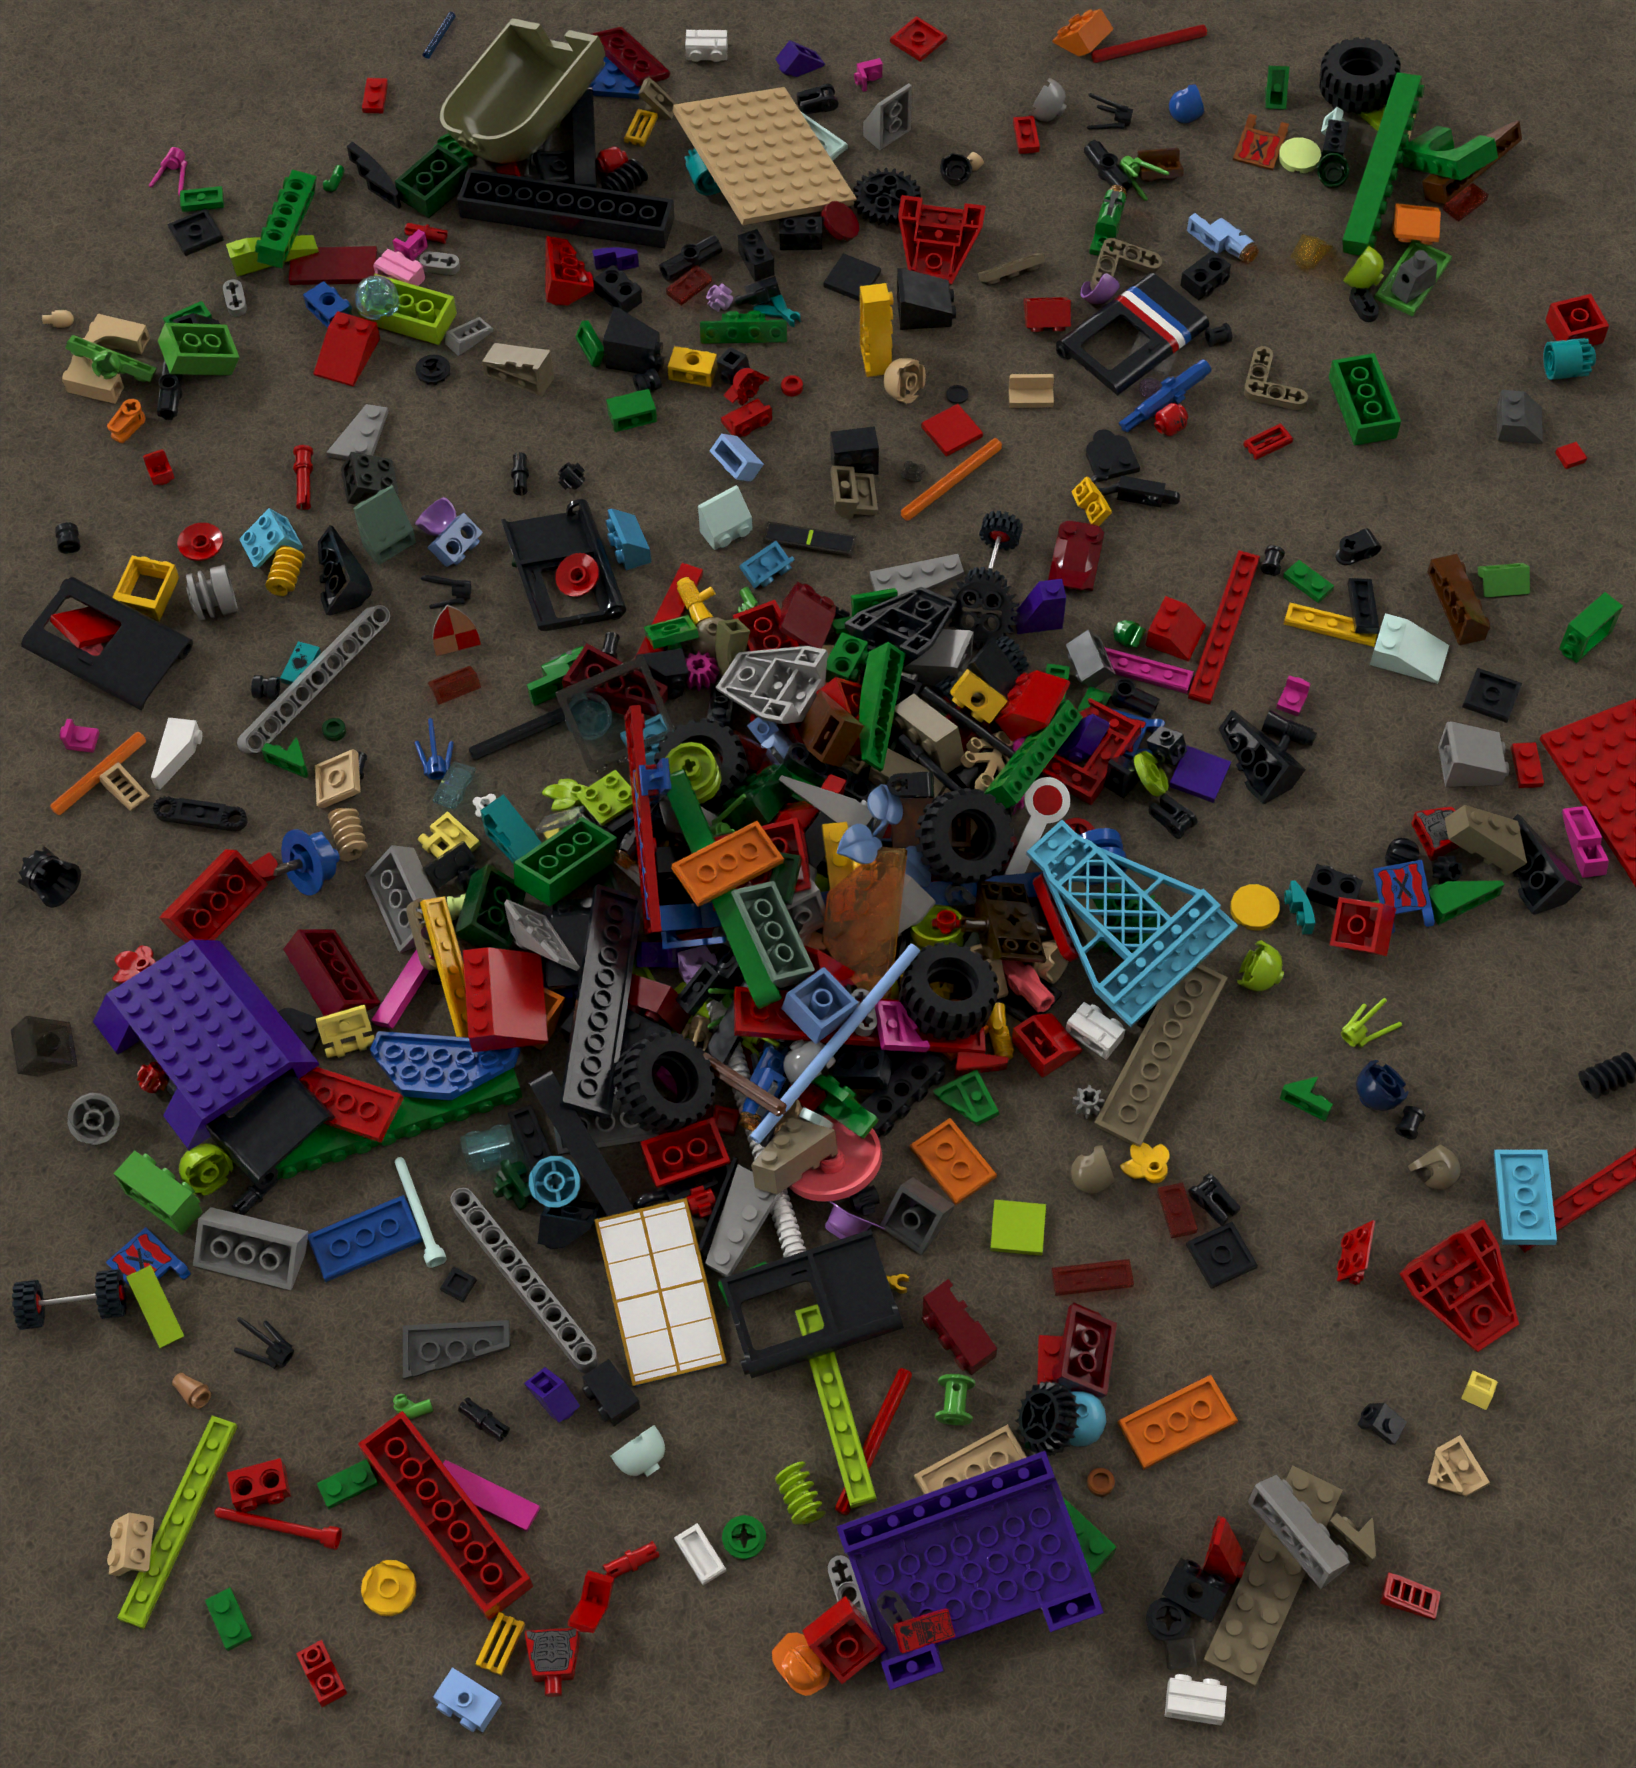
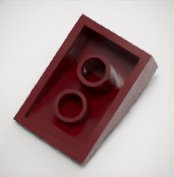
M797 581L782 602L779 631L803 646L822 649L835 617L836 605H834L830 598L822 597L815 593V590L808 584H801Z

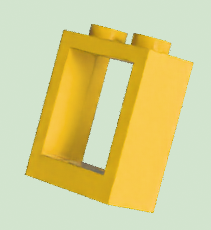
M132 555L113 598L156 621H160L179 579L175 565L167 561L160 562L151 560L148 557ZM140 574L164 579L155 600L131 595Z

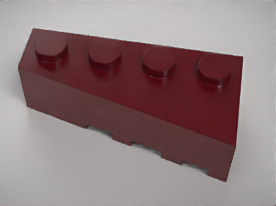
M586 643L562 679L563 692L629 709L633 705H640L641 713L650 716L658 715L668 699V686Z

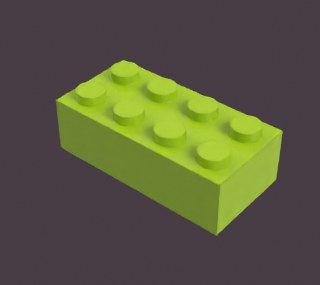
M374 274L357 303L359 317L377 322L379 328L440 345L457 314L454 296Z

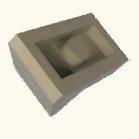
M648 77L643 81L638 93L647 103L644 110L657 113L660 118L671 120L674 116L672 112L673 105L677 103Z
M1336 1513L1326 1528L1369 1566L1376 1556L1373 1518L1358 1532L1355 1530L1356 1527L1351 1520L1344 1516L1341 1517Z

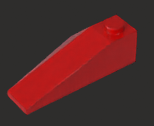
M1218 1515L1202 1570L1209 1574H1217L1224 1578L1226 1583L1234 1584L1236 1577L1242 1578L1246 1562L1241 1561L1243 1550L1226 1518Z

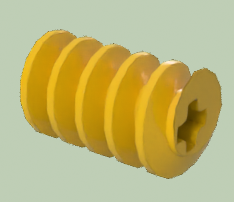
M285 545L280 546L275 553L273 565L270 568L268 580L265 584L266 589L278 596H286L288 592L294 591L298 580L297 576L300 574L299 569H301L305 558L304 554L295 548Z

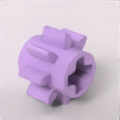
M722 283L719 287L713 285L706 296L710 300L708 305L717 312H719L720 308L727 310L733 301V296L730 295L732 290Z

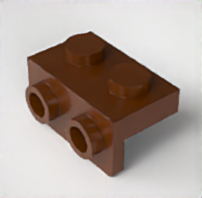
M1179 148L1138 151L1137 157L1142 161L1169 172L1167 176L1140 166L1139 175L1142 180L1153 182L1159 178L1175 180L1177 177H1183L1184 168L1180 163Z

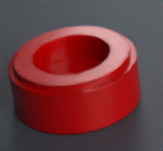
M787 376L781 382V390L787 396H798L803 391V381L798 376Z

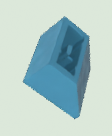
M608 509L609 519L605 520L609 531L607 536L611 547L615 546L617 549L615 556L618 563H623L625 570L651 563L650 548L635 515L615 509Z

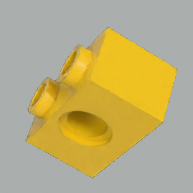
M674 346L668 364L669 380L711 387L718 367L716 362L717 354Z
M966 669L950 690L953 696L952 701L962 709L965 706L971 709V715L981 723L985 720L990 724L1007 702L1002 694L969 669ZM981 693L983 694V699L979 703L971 702L973 694Z

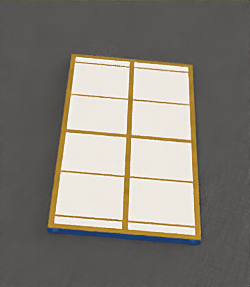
M687 1198L595 1219L632 1386L639 1387L642 1384L727 1364Z

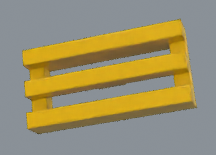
M638 109L624 137V142L629 143L630 141L634 145L638 143L644 147L656 123L658 114ZM644 115V118L639 125L636 135L632 136L641 116ZM649 117H651L650 120H649V122H648V124H647V126H646V128H645V130H644V127H645V125H646V123H647Z
M499 1612L475 1663L476 1666L502 1677L524 1629L525 1622L517 1621L513 1617L505 1616V1614ZM502 1622H505L506 1624L491 1654V1657L488 1663H485L484 1661L501 1627ZM513 1625L516 1627L515 1631L504 1652V1655L499 1663L498 1668L494 1667L496 1659Z

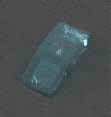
M454 761L444 775L434 795L433 803L455 809L464 798L465 788L474 778L476 768Z

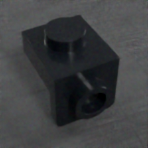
M1370 1403L1361 1412V1418L1357 1425L1361 1429H1371L1386 1443L1395 1445L1407 1422L1387 1404Z

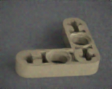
M1108 238L1100 249L1090 283L1091 290L1095 289L1103 274L1107 273L1112 277L1114 276L1117 263L1149 274L1156 273L1159 270L1162 259L1159 254L1115 238ZM1131 252L1135 254L1137 259H1129L1126 253ZM1101 263H1108L1111 269H1103Z
M1266 346L1256 348L1246 379L1244 396L1251 401L1292 410H1302L1305 408L1308 395L1304 390L1267 382L1273 352ZM1261 355L1265 356L1264 363H1259ZM1260 371L1264 376L1257 377L1253 375V372ZM1273 392H1277L1281 395V397L1273 398L1272 396H1270V394Z
M418 898L407 906V917L421 965L427 970L438 969L436 961L429 958V955L434 956L431 942L424 939L421 935V929H427L425 922L419 924V921H424L423 913L421 914V912L416 911V907L421 909L420 902L425 899ZM465 940L458 941L464 963L463 950L478 948Z

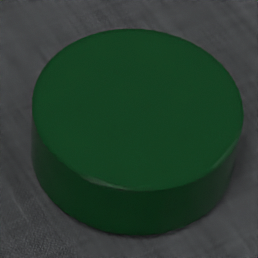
M339 718L326 720L322 725L323 736L329 741L341 740L346 734L345 723Z

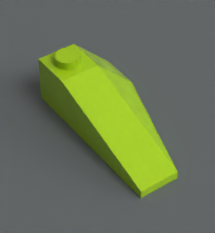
M296 236L286 262L319 252L314 236ZM261 237L244 238L226 244L237 277L271 267L270 265L257 262L258 253L255 252L257 240H261Z

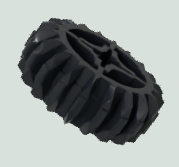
M1046 1381L1033 1385L1031 1391H1026V1399L1020 1400L1022 1407L1017 1410L1020 1413L1019 1418L1015 1420L1019 1424L1016 1430L1021 1435L1019 1441L1025 1444V1448L1035 1452V1454L1046 1451L1047 1456H1055L1056 1453H1063L1064 1447H1070V1439L1076 1438L1074 1430L1079 1428L1076 1424L1077 1419L1081 1417L1076 1412L1080 1405L1075 1402L1076 1396L1071 1393V1389L1062 1386L1060 1383Z

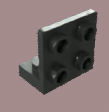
M351 452L341 467L348 504H356L365 491L378 493L380 490L386 489L391 485L394 487L397 495L399 493L391 459Z

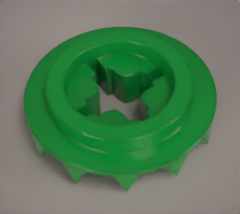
M740 1515L734 1517L724 1527L722 1533L723 1545L733 1558L737 1557L746 1560L747 1558L756 1557L764 1549L766 1541L765 1529L762 1523L752 1516ZM743 1527H745L747 1535L752 1536V1539L747 1540L746 1548H743L741 1540H736V1537L741 1536Z

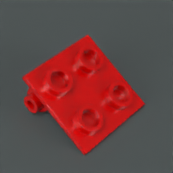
M1374 1220L1345 1233L1341 1241L1342 1254L1337 1264V1281L1340 1282L1348 1278L1351 1284L1359 1285L1360 1281L1364 1279V1271L1368 1267Z

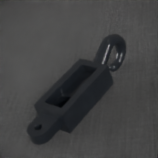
M1097 474L1090 479L1095 484L1098 480L1107 481L1109 477L1105 474ZM1122 475L1119 482L1106 488H1098L1103 496L1118 493L1117 500L1160 508L1162 503L1178 504L1181 497L1176 491L1166 490V483Z
M726 1164L662 1186L660 1191L645 1193L635 1200L633 1208L637 1210L653 1206V1203H651L653 1201L666 1200L670 1202L686 1198L691 1195L690 1189L698 1187L694 1183V1179L703 1175L709 1181L703 1184L704 1190L711 1188L712 1192L718 1190L719 1183L725 1180L730 1166Z

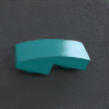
M1292 880L1288 890L1284 891L1285 905H1289L1290 913H1297V926L1302 927V934H1312L1315 918L1311 904L1296 880Z

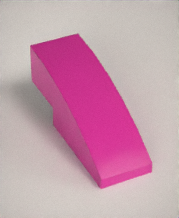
M1587 807L1563 809L1562 815L1566 832L1582 878L1606 875L1609 860L1601 846L1602 836Z

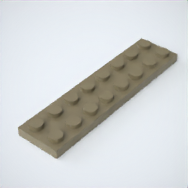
M1199 964L1157 1003L1094 1122L1095 1127L1131 1145L1141 1147L1228 977Z
M1292 1465L1286 1481L1292 1487L1293 1495L1299 1502L1303 1501L1309 1507L1312 1513L1311 1516L1317 1523H1321L1326 1527L1343 1490ZM1265 1524L1242 1578L1235 1589L1203 1659V1662L1253 1688L1258 1681L1306 1573L1267 1524Z

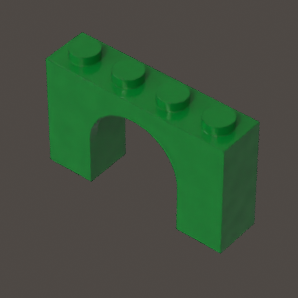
M1435 126L1408 142L1407 147H1403L1402 150L1404 152L1402 160L1404 167L1460 181L1498 158L1495 138L1479 135L1466 144L1455 148L1451 128Z

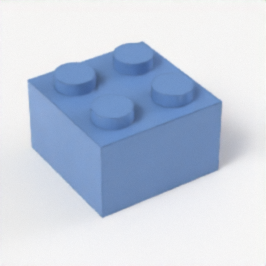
M823 967L786 994L781 1009L817 1044L844 1024L855 1011L858 1001Z

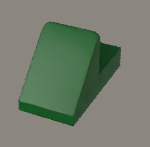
M1268 65L1265 108L1286 109L1290 66Z
M297 737L293 740L287 751L280 745L274 746L265 743L261 751L266 762L307 778L308 772Z
M1318 1077L1284 1085L1279 1099L1324 1122L1327 1120L1333 1104L1324 1096L1312 1094Z

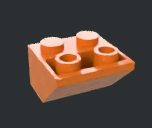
M1090 9L1081 16L1079 14L1073 16L1067 26L1058 30V35L1052 42L1079 57L1091 53L1114 28L1102 9L1095 11Z
M1396 204L1391 229L1395 237L1398 238V241L1411 242L1412 239L1420 240L1421 244L1432 245L1433 242H1439L1441 212L1436 207Z

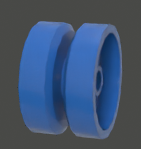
M1098 828L1079 835L1092 841L1096 846L1127 859L1126 853L1123 851L1120 833L1116 830ZM1116 864L1124 873L1127 871L1128 868ZM1089 866V876H1104V867ZM1086 869L1080 874V876H1086ZM1107 871V877H1113V876ZM1089 882V885H1096L1104 882Z

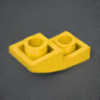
M1086 476L1072 490L1078 507L1085 510L1090 524L1100 526L1112 513L1105 498L1089 477Z

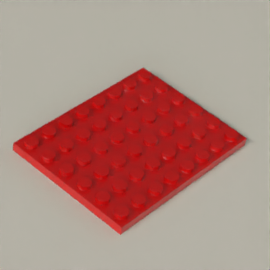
M1636 699L1542 734L1540 741L1581 804L1587 807L1599 832L1636 887Z

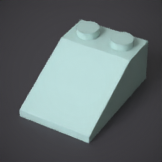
M1385 613L1370 665L1438 684L1449 645L1408 619Z

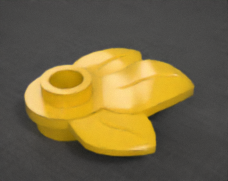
M1143 1142L1140 1147L1131 1145L1130 1154L1132 1159L1120 1165V1169L1133 1179L1146 1178L1151 1183H1160L1168 1174L1166 1163L1170 1158V1154L1163 1144H1158L1152 1149Z

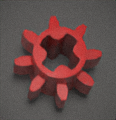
M151 1062L148 1067L143 1064L137 1073L139 1076L137 1081H140L139 1086L148 1093H156L158 1089L164 1091L168 1085L169 1077L157 1062Z
M703 1185L690 1189L691 1195L686 1198L691 1215L698 1213L699 1218L711 1215V1208H714L716 1203L711 1188L704 1190Z

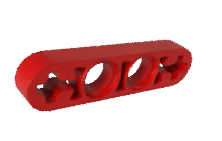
M1043 873L1033 879L1035 891L1060 954L1064 959L1071 962L1078 958L1079 955Z

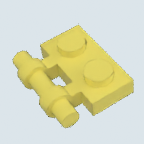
M448 811L430 825V830L434 833L433 835L428 837L423 833L418 837L422 848L427 853H432L436 858L462 841L467 844L471 852L480 846V840ZM441 841L448 846L444 851L438 846Z
M365 1005L316 1018L323 1045L331 1042L334 1044L333 1047L325 1049L327 1058L334 1056L340 1058L345 1056V1053L358 1049L360 1051L367 1050V1047L371 1046L375 1039L374 1035L363 1036V1033L372 1031ZM351 1036L356 1037V1040L343 1044L341 1042V1039Z

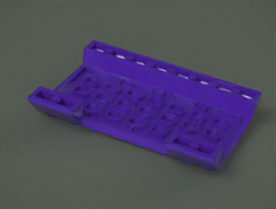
M192 939L105 995L93 1020L97 1029L117 1055L139 1042L136 1037L137 1035L177 1089L163 1116L189 1151L211 1137L205 1126L206 1124L290 1069L299 1079L320 1065L223 943L218 940Z
M1046 1451L837 1526L844 1552L849 1556L872 1629L886 1648L881 1653L883 1660L881 1664L890 1690L943 1672L944 1669L938 1646L1036 1610H1043L1050 1632L1104 1613ZM944 1608L949 1610L955 1637L906 1653L900 1652L893 1624Z

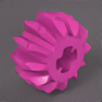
M699 650L697 655L689 652L688 658H685L689 672L686 684H688L689 689L696 686L698 691H700L703 685L709 689L710 683H715L717 680L716 676L719 674L717 661L715 658H710L708 652L704 655H701Z

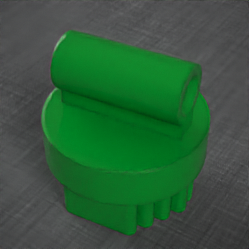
M1120 621L1113 631L1114 640L1125 647L1138 648L1146 629L1133 621Z

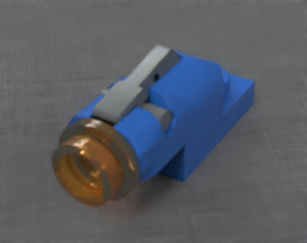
M766 1047L750 1081L778 1098L786 1081V1078L783 1076L785 1056L771 1047ZM747 1097L740 1114L741 1120L739 1124L753 1132L770 1111Z

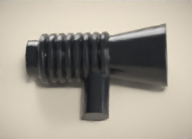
M1269 710L1261 730L1262 732L1282 735L1278 746L1285 751L1291 740L1302 745L1304 744V746H1312L1317 735L1313 728L1298 724L1292 720L1288 721L1272 710Z

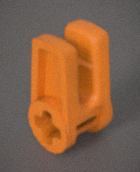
M128 399L124 401L107 424L108 430L112 432L111 438L115 441L124 443L144 424L146 417L144 412L141 411L142 407L138 400Z

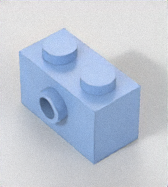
M721 433L710 449L714 457L736 480L752 481L764 465L738 436Z
M454 1668L450 1670L433 1696L438 1704L436 1708L448 1717L454 1714L461 1718L459 1723L471 1732H474L475 1729L484 1732L502 1704L497 1695Z

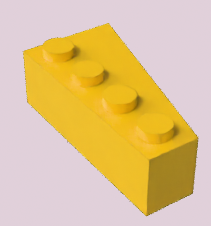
M886 283L860 286V348L867 377L884 375L886 369L892 363L893 345L891 334H893L891 320H893V311L890 305H893V294L888 292Z

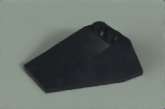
M918 587L858 612L846 621L844 625L851 636L868 642V652L887 642L905 653L903 667H905L933 647L957 607V601L923 587Z
M592 898L559 900L542 912V915L547 917L579 965V969L576 971L541 955L543 974L549 990L578 988Z

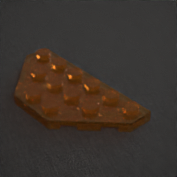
M879 848L877 856L872 863L861 864L827 893L822 943L836 961L855 972L853 977L850 978L858 989L861 988L870 992L895 963L908 852L905 848ZM892 986L882 998H891Z

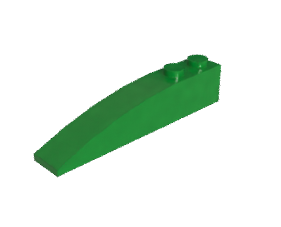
M889 642L869 651L859 707V722L864 725L859 735L862 760L879 772L884 769L905 653Z

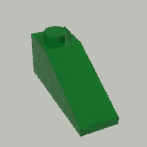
M1501 880L1447 881L1441 885H1432L1428 888L1434 920L1438 925L1443 924L1500 896L1505 884Z

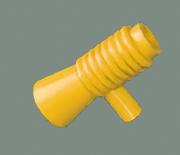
M689 577L680 579L677 582V590L687 610L690 612L694 625L696 626L704 619L713 617L703 604L705 600L715 595L713 588L710 586L699 593L694 581L690 580Z
M995 1003L987 1022L994 1055L1007 1057L1010 1060L1013 1058L1014 1048L1008 1026H1006L1005 1004Z

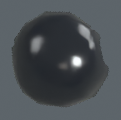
M951 153L946 158H942L940 173L943 180L948 184L961 185L971 177L972 166L969 159L965 156Z

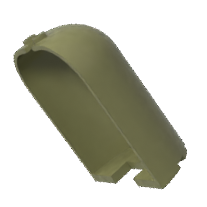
M512 18L446 98L440 111L441 124L461 147L484 160L510 164L527 159L543 145L604 69L606 63L603 58L606 55L599 37L569 30L564 35L568 43L550 40L541 24Z

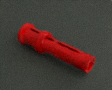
M298 445L293 449L295 456L293 470L297 474L296 508L300 510L302 504V510H307L311 508L310 474L314 469L311 463L313 448L308 445Z

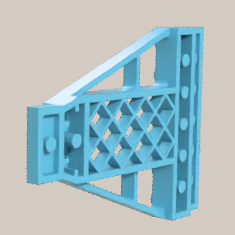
M1063 820L1058 822L1026 851V855L1043 871V876L1095 993L1130 1027L1140 1020L1238 927L1220 909L1221 905L1206 890L1197 889L1102 849L1092 841L1080 837ZM1116 864L1156 881L1147 890L1143 891ZM1089 866H1103L1104 876H1089ZM1086 869V876H1078ZM1107 871H1108L1113 877H1107ZM1072 882H1086V893L1071 892ZM1089 882H1104V893H1089ZM1107 882L1121 883V893H1107ZM1162 883L1194 896L1172 917L1149 897ZM1125 888H1126L1131 894H1125ZM1075 898H1085L1086 908H1084ZM1089 899H1104V910L1089 909ZM1107 899H1121V910H1107ZM1125 899L1138 900L1139 910H1125ZM1065 904L1097 933L1084 947H1082L1064 907ZM1142 904H1143L1149 911H1142ZM1093 915H1103L1104 926ZM1107 916H1121V927H1107ZM1125 916H1139V927H1125ZM1142 916L1156 917L1157 928L1142 927ZM1110 932L1121 933V942ZM1125 933H1139V944H1125ZM1142 933H1154L1142 944ZM1099 941H1105L1124 961L1101 983H1098L1086 953Z

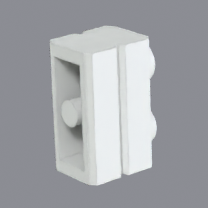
M686 30V60L695 62L700 60H712L714 62L727 60V30Z
M1083 1002L1066 1024V1031L1073 1038L1105 1060L1124 1039L1125 1029H1123V1025L1114 1018L1110 1020L1104 1016L1102 1010L1093 1004L1090 1006Z
M1177 1674L1175 1678H1170L1168 1681L1165 1717L1222 1725L1225 1715L1227 1686L1220 1685V1681L1215 1679H1203V1682L1192 1681L1191 1676Z

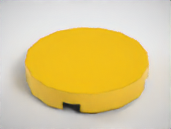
M1249 884L1240 887L1234 893L1230 904V911L1233 919L1239 925L1241 924L1249 930H1263L1269 928L1277 919L1280 905L1277 896L1268 887L1259 884Z
M385 1560L376 1566H372L365 1574L361 1586L364 1603L372 1612L380 1616H394L405 1611L411 1606L417 1590V1583L413 1572L406 1564L398 1560Z

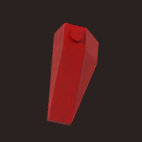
M546 236V302L556 306H568L594 289L592 274L585 271V264L576 258L577 253L567 239Z

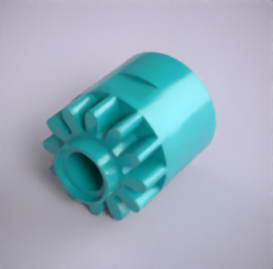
M696 149L688 150L690 156H685V165L696 191L702 195L719 193L721 191Z
M1581 338L1546 343L1543 363L1549 380L1589 376V372H1592L1591 367L1595 365L1596 353L1594 347L1589 344L1588 339Z

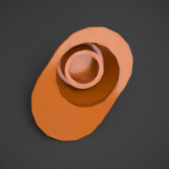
M797 1632L787 1633L772 1650V1661L776 1669L796 1693L808 1696L827 1686L830 1670L808 1646L803 1634Z

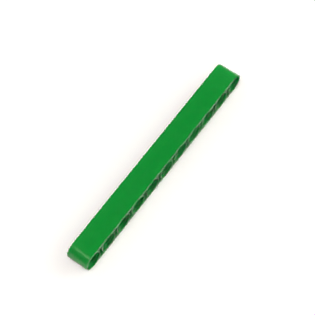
M682 768L670 774L671 790L667 793V796L690 851L693 854L716 841L691 782ZM734 888L713 899L712 903L757 1008L761 1009L781 1000L782 996L778 986L772 983L731 894L733 890H736Z

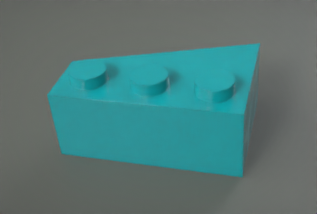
M504 794L480 810L486 835L513 864L542 843Z

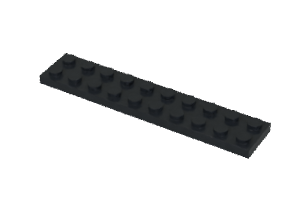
M597 884L593 891L559 1106L608 1119L612 1113L615 1092L614 1077L617 1076L615 1067L619 1063L643 898Z

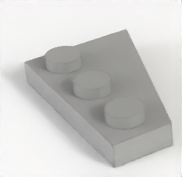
M366 404L326 452L327 457L346 460L351 452L373 456L388 415V408Z

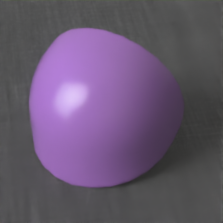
M1106 273L1102 275L1093 291L1090 287L1091 282H1084L1080 294L1089 303L1102 304L1109 301L1120 286L1115 278Z
M440 498L419 516L415 525L429 535L439 536L456 518L455 508L447 498Z

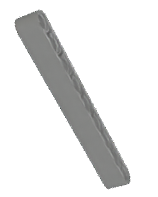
M383 605L366 608L239 736L237 741L239 750L246 754L257 753L261 751L265 743H270L390 620L389 610ZM374 611L378 614V621H375L373 617ZM359 626L363 629L362 637L358 634ZM344 642L348 645L347 653L343 650ZM328 658H330L333 661L332 668H330L327 664ZM313 673L317 676L318 679L316 684H314L312 681ZM297 689L302 693L301 700L296 697ZM281 705L286 708L285 716L280 712ZM266 721L269 722L271 727L269 732L264 728ZM250 737H252L255 742L253 749L248 744V740Z
M467 1188L456 1189L451 1195V1204L455 1215L573 1365L583 1373H588L596 1368L598 1356L591 1341L472 1191ZM463 1200L470 1201L466 1206H458ZM477 1219L484 1220L480 1225H473V1222ZM492 1238L499 1239L496 1244H488V1241ZM507 1257L515 1258L509 1264L503 1263V1260ZM522 1276L530 1277L525 1283L518 1282V1279ZM538 1295L545 1296V1299L541 1302L533 1301ZM552 1315L561 1316L556 1322L548 1321ZM569 1334L576 1335V1338L571 1342L563 1340ZM584 1354H590L592 1356V1358L587 1362L579 1360V1358Z

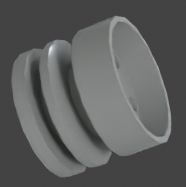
M225 565L210 568L211 579L206 580L202 571H198L199 582L197 583L192 573L186 574L187 594L191 607L197 614L199 621L206 620L204 609L208 610L211 618H215L214 607L219 606L223 615L238 612L235 594Z

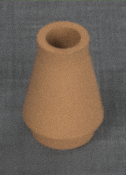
M179 1373L174 1377L172 1385L178 1390L189 1407L200 1409L208 1403L211 1392L207 1385L186 1376L184 1373Z

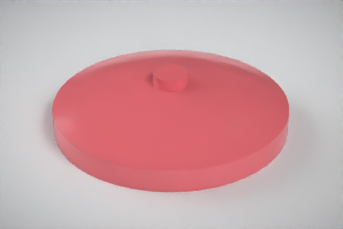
M823 1116L834 1124L832 1129L836 1133L838 1154L833 1157L827 1156L820 1161L819 1167L816 1169L810 1168L802 1173V1178L789 1186V1188L803 1198L822 1202L844 1199L864 1189L875 1178L882 1162L880 1141L873 1128L862 1139L831 1116Z

